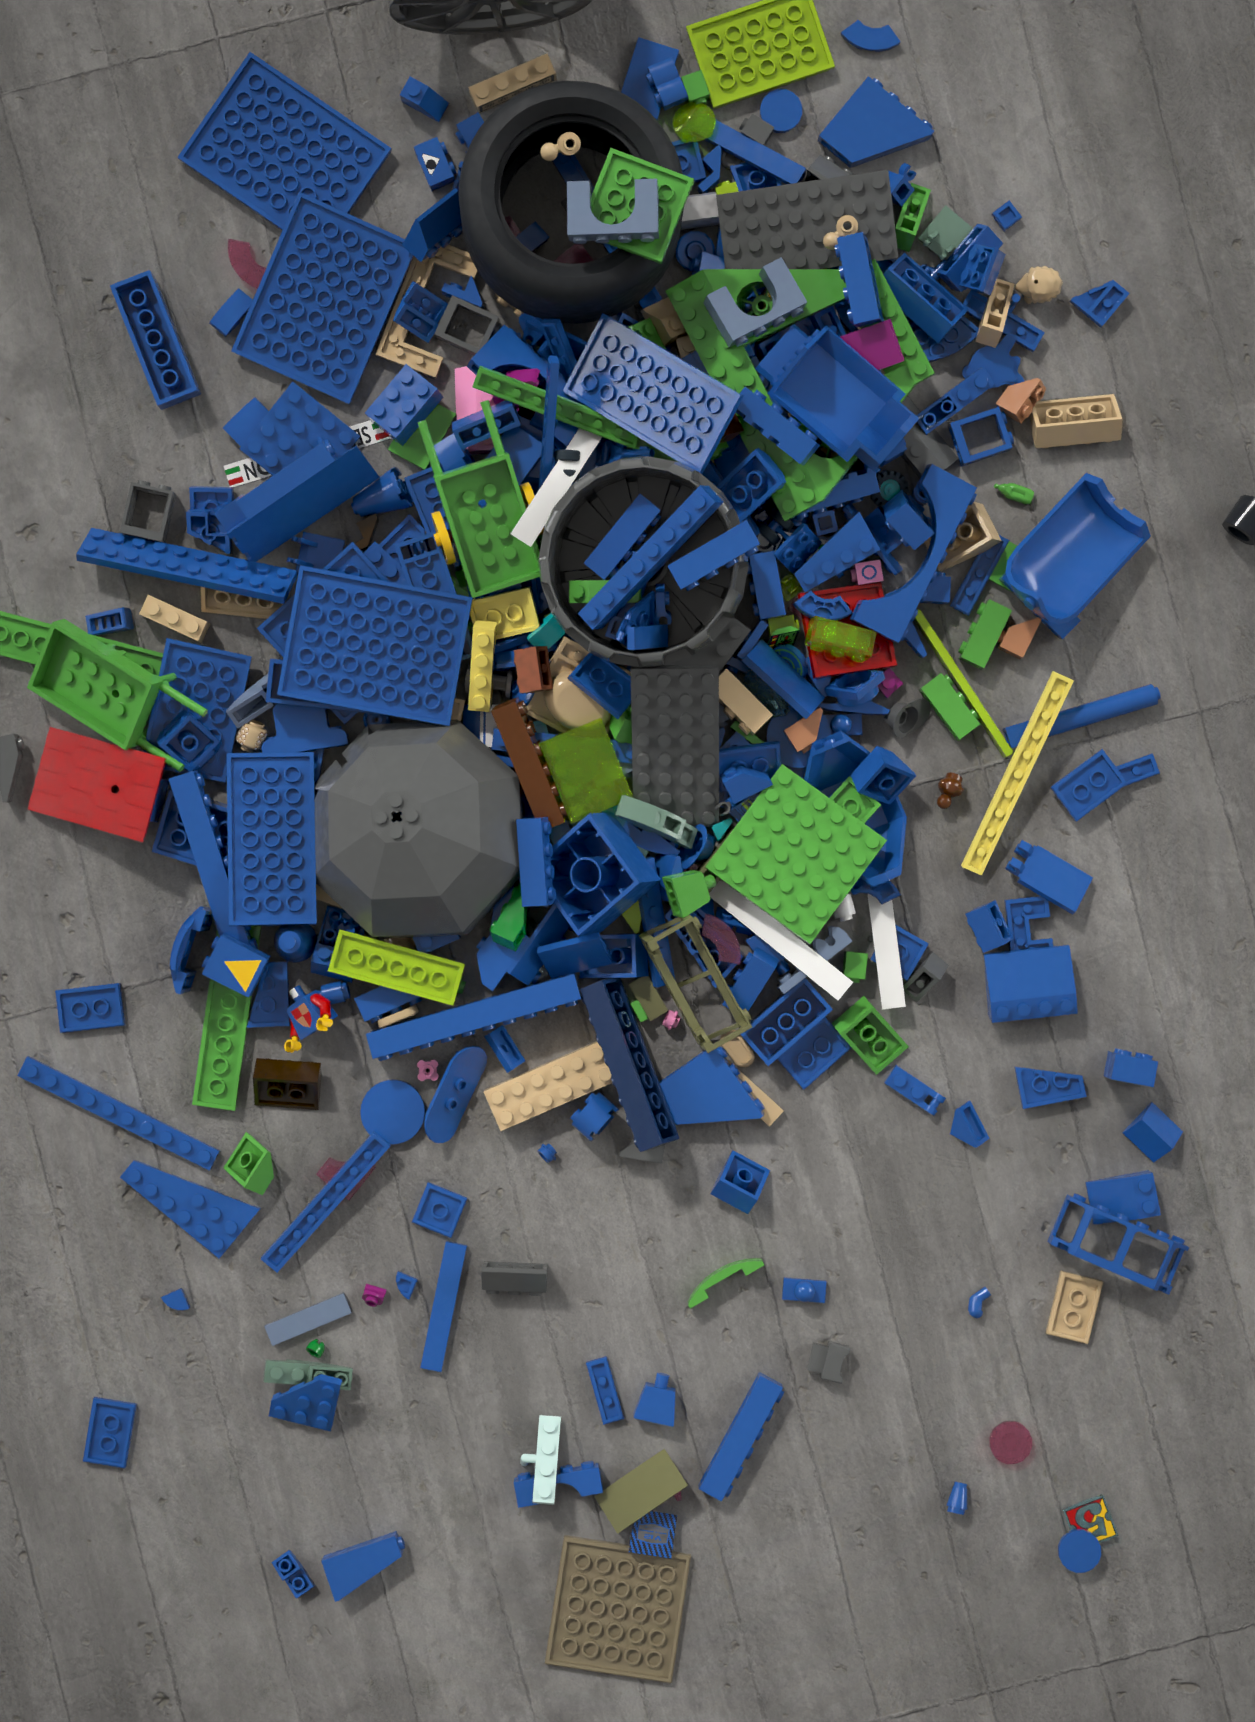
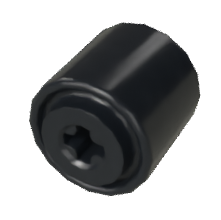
M1242 495L1224 520L1222 526L1234 538L1248 545H1255V497Z

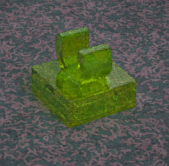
M791 572L780 580L782 595L786 602L803 590L799 581Z

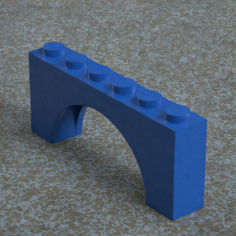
M506 325L499 329L471 358L467 365L475 375H477L480 366L496 372L537 368L540 370L537 378L540 380L539 385L546 390L548 361L542 357L540 358L534 352L531 345L524 343L517 333ZM559 373L557 395L584 405L563 392L567 382L565 377ZM555 419L553 446L557 450H565L579 428Z

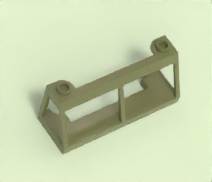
M691 915L684 918L677 917L638 936L697 1044L709 1053L752 1028L749 1022L752 1018L746 1008L742 1010L723 978L700 935L699 929L702 926L697 917H692ZM673 924H676L655 937H652L650 935L664 928H667ZM684 926L705 963L707 971L676 983L662 957L657 941ZM711 975L736 1020V1024L706 1035L684 998L680 987ZM740 1027V1029L712 1044L710 1039Z

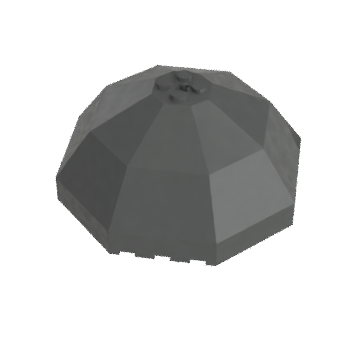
M457 719L451 720L450 726L429 722L367 725L342 753L347 762L342 765L335 760L314 783L316 884L374 938L468 935L520 879L516 819L525 818V802L519 778L505 762ZM395 812H402L400 816L402 818L401 822H393V814Z

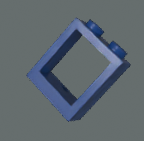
M999 407L948 425L961 467L1010 451L1013 448L1014 439L1012 433L1007 432L1005 426L1007 424L1004 411H1000ZM994 416L1003 445L970 456L961 426Z

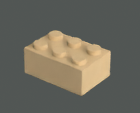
M728 669L719 676V703L724 707L723 712L731 720L735 718L740 723L738 727L746 735L750 733L753 736L773 714Z

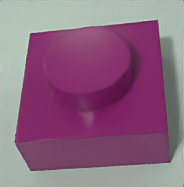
M890 668L884 672L885 680L878 685L879 690L886 698L903 684Z

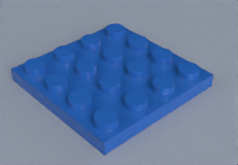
M292 381L239 449L273 476L319 445L317 438L320 436L323 440L328 439L336 453L334 456L338 458L352 448L360 435Z

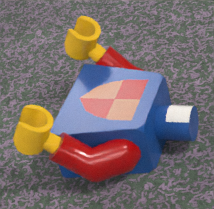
M300 985L289 991L295 1001L294 1004L287 1008L291 1023L290 1038L292 1040L285 1042L284 1049L290 1053L301 1049L302 1045L298 1041L299 1039L302 1040L317 1030L327 1031L328 1027L333 1025V1019L338 1017L331 1007L330 1000L322 996L317 990L306 995Z

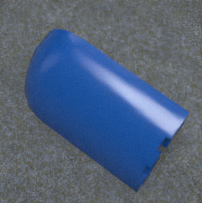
M1088 473L1083 475L1023 539L1007 560L1005 573L1018 598L1036 615L1058 625L1071 621L1081 613L1151 537L1146 521L1131 514L1125 508L1120 510L1113 503L1116 499L1108 491L1103 479Z

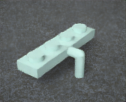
M539 1415L536 1454H523L521 1456L520 1464L522 1466H527L528 1463H535L532 1503L554 1505L561 1417Z

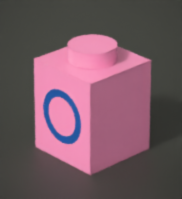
M880 560L856 563L853 565V569L850 570L851 580L856 582V585L882 583L884 581Z

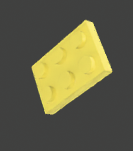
M531 586L472 600L470 616L473 626L475 620L497 622L496 640L532 632L541 626Z

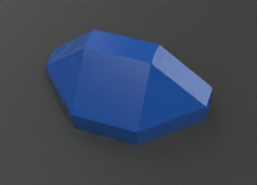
M842 731L812 742L804 780L830 798L849 776L851 777L854 770L871 752ZM898 796L890 805L876 800L881 806L864 823L887 840L860 877L872 886L889 881L901 875L907 816Z

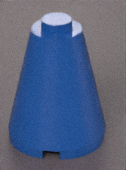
M397 467L391 468L354 496L351 503L354 513L365 517L375 513L381 514L412 507L413 499L406 482L399 478L402 475Z
M281 925L274 936V946L277 953L289 962H302L308 959L313 954L317 943L316 933L310 925Z

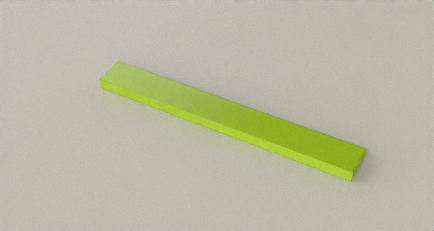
M918 609L914 622L959 691L967 700L971 709L978 714L980 723L1003 758L1008 757L1013 753V750L921 610Z

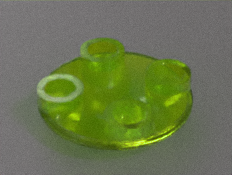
M691 102L684 104L676 111L673 118V128L682 142H699L713 135L716 120L713 111L707 105Z

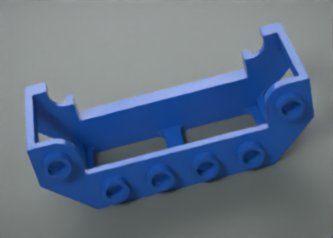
M1074 1193L1073 1196L1067 1194L1048 1238V1243L1067 1251L1071 1255L1153 1290L1170 1294L1173 1276L1184 1251L1189 1249L1184 1244V1239L1175 1235L1172 1238H1168L1169 1234L1158 1229L1156 1233L1148 1230L1150 1226L1137 1221V1224L1129 1222L1130 1218L1121 1213H1117V1216L1109 1213V1208L1099 1204L1097 1207L1086 1203V1198ZM1071 1201L1082 1206L1084 1214L1073 1240L1068 1242L1056 1236V1233ZM1094 1214H1100L1126 1226V1232L1112 1261L1080 1248V1244ZM1136 1232H1142L1169 1245L1156 1278L1148 1277L1123 1266V1261ZM1176 1248H1179L1166 1281L1163 1282V1277Z

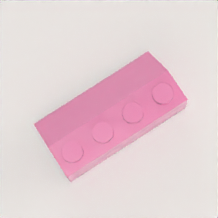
M467 366L455 369L456 421L481 411L482 406L480 402L489 400L490 406L495 405L493 395L472 387L476 375ZM492 438L469 446L467 449L470 454H489L494 447Z

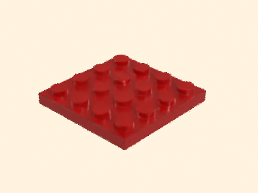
M881 582L812 591L816 596L823 599H834L841 596L852 612L859 600L884 597ZM808 592L799 593V594L797 595V596H798V599H800L801 597H803V596H804L805 594H807ZM801 613L813 679L897 666L893 642L849 620L851 615L839 621L820 622L810 619Z

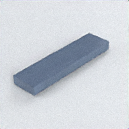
M343 1292L266 1324L264 1327L272 1346L351 1314L352 1310Z

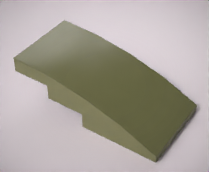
M663 1449L603 1490V1493L596 1495L595 1499L618 1534L686 1488L688 1484L666 1449Z

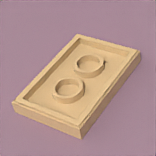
M1060 1271L1045 1333L1088 1344L1103 1281Z

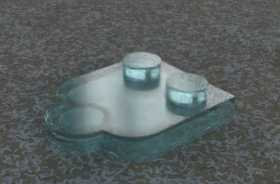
M749 668L745 673L742 684L773 714L771 718L787 715L790 709L786 701Z

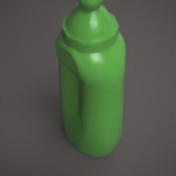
M1014 483L994 484V488L998 489L1007 499L1025 505L1031 504L1034 491Z

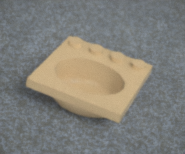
M563 636L549 661L553 689L535 692L532 700L527 705V714L568 736L604 739L610 730L611 714L567 679L589 652L577 642ZM616 664V665L619 666L622 670H624L628 675L631 676V671H629V670H627L626 668H624V667H622V666Z

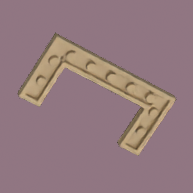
M447 245L445 248L440 247L433 258L430 259L428 257L423 262H420L415 256L413 257L376 352V356L401 366L407 364L416 372L434 379L437 378L444 358L404 343L409 331L394 322L393 318L413 281L426 288L435 264L469 278L472 276L475 280L478 271L469 253Z

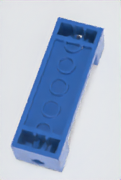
M436 531L395 544L408 586L456 594L441 546L437 547L433 534H436ZM468 627L461 660L471 658L472 639Z

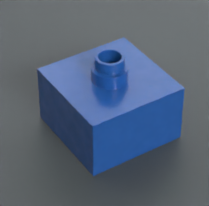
M612 812L589 813L553 845L551 865H553L555 871L554 878H552L553 887L556 890L554 903L577 936L601 933L661 881L660 877Z

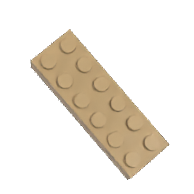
M596 1041L484 1090V1094L499 1129L502 1131L611 1084L612 1075L609 1067L604 1062L603 1050Z

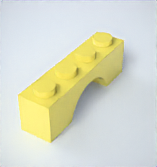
M475 620L473 626L468 710L490 712L492 706L493 661L497 622Z

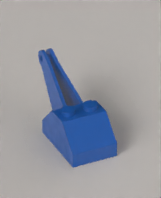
M515 885L494 906L491 925L500 917L501 909L505 903L509 902ZM491 932L488 938L484 936L476 948L479 949L477 959L481 981L484 986L492 991L495 990L531 936L525 935L516 952L493 942Z

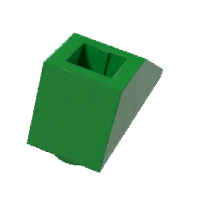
M521 883L513 888L509 902L503 905L500 917L492 923L490 928L493 942L515 952L526 935L527 907H522Z

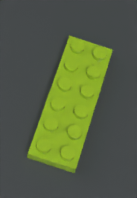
M339 929L328 971L453 1006L465 964Z

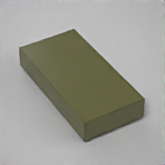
M649 976L640 977L628 984L637 1000H639L649 1021L668 1011L656 988L653 987Z

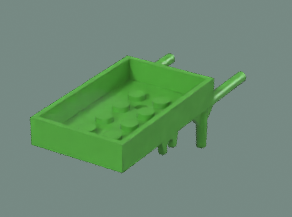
M66 619L52 622L27 688L122 749L127 750L138 745L152 755L167 758L166 764L181 772L185 767L184 764L152 745L146 739L148 728L144 729L158 693L161 690L202 717L207 714L208 710L169 685V682L176 680L177 676L175 673L163 676L154 675L126 658L124 650H115L116 645L104 644Z

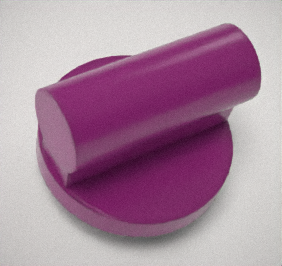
M366 1283L362 1299L366 1305L376 1307L383 1303L387 1289Z

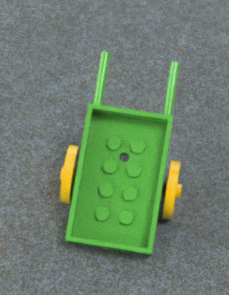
M489 400L480 403L497 455L450 471L442 472L426 420L417 422L434 473L433 479L449 525V530H447L440 511L431 513L436 534H433L437 547L441 546L447 565L456 563L451 544L453 540L472 598L540 577V552L536 540L530 547L511 535V532L535 495L529 482L521 484L519 488L509 453L504 451ZM482 499L485 500V506L479 507L478 502ZM544 528L538 536L543 535Z

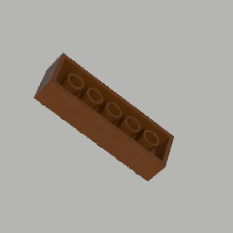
M519 697L496 705L491 710L534 817H548L551 827L565 823L569 809L566 801H561L559 797L561 789L557 780L553 781L551 777L553 770L550 762L544 760V747L541 741H537L535 738V733L537 732L532 720L528 721L526 716L528 708L525 701H520Z

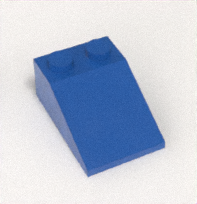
M640 934L600 935L612 957V964L581 971L580 978H636L648 976V954L638 936Z
M1149 1170L1085 1182L1091 1206L1097 1207L1098 1204L1110 1209V1214L1117 1216V1213H1121L1129 1217V1220L1161 1215L1154 1176ZM1100 1214L1092 1216L1093 1224L1116 1222Z

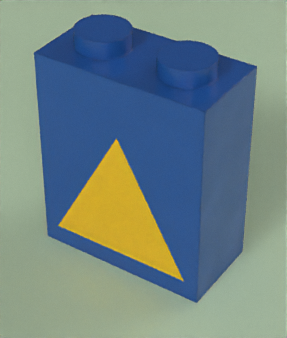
M223 933L220 937L216 936L211 945V948L214 950L211 956H206L201 966L204 968L202 975L249 998L271 956L226 933Z

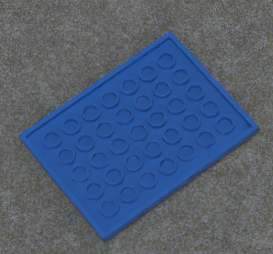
M249 52L177 158L283 230L299 192L349 214L392 149L268 63Z
M299 192L231 352L350 404L414 257L402 245L405 239Z
M300 565L277 695L450 726L472 597Z

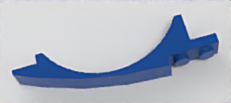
M731 657L727 662L725 669L735 674L738 671L746 674L744 678L754 683L757 680L761 681L758 690L782 698L744 662L734 657ZM871 700L853 706H845L839 703H820L817 707H821L822 710L862 715H887L890 712L889 709Z

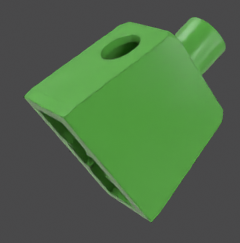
M695 870L662 877L673 916L682 918L687 917L710 901L708 889L716 886V880L713 875L710 874L704 877L702 872Z

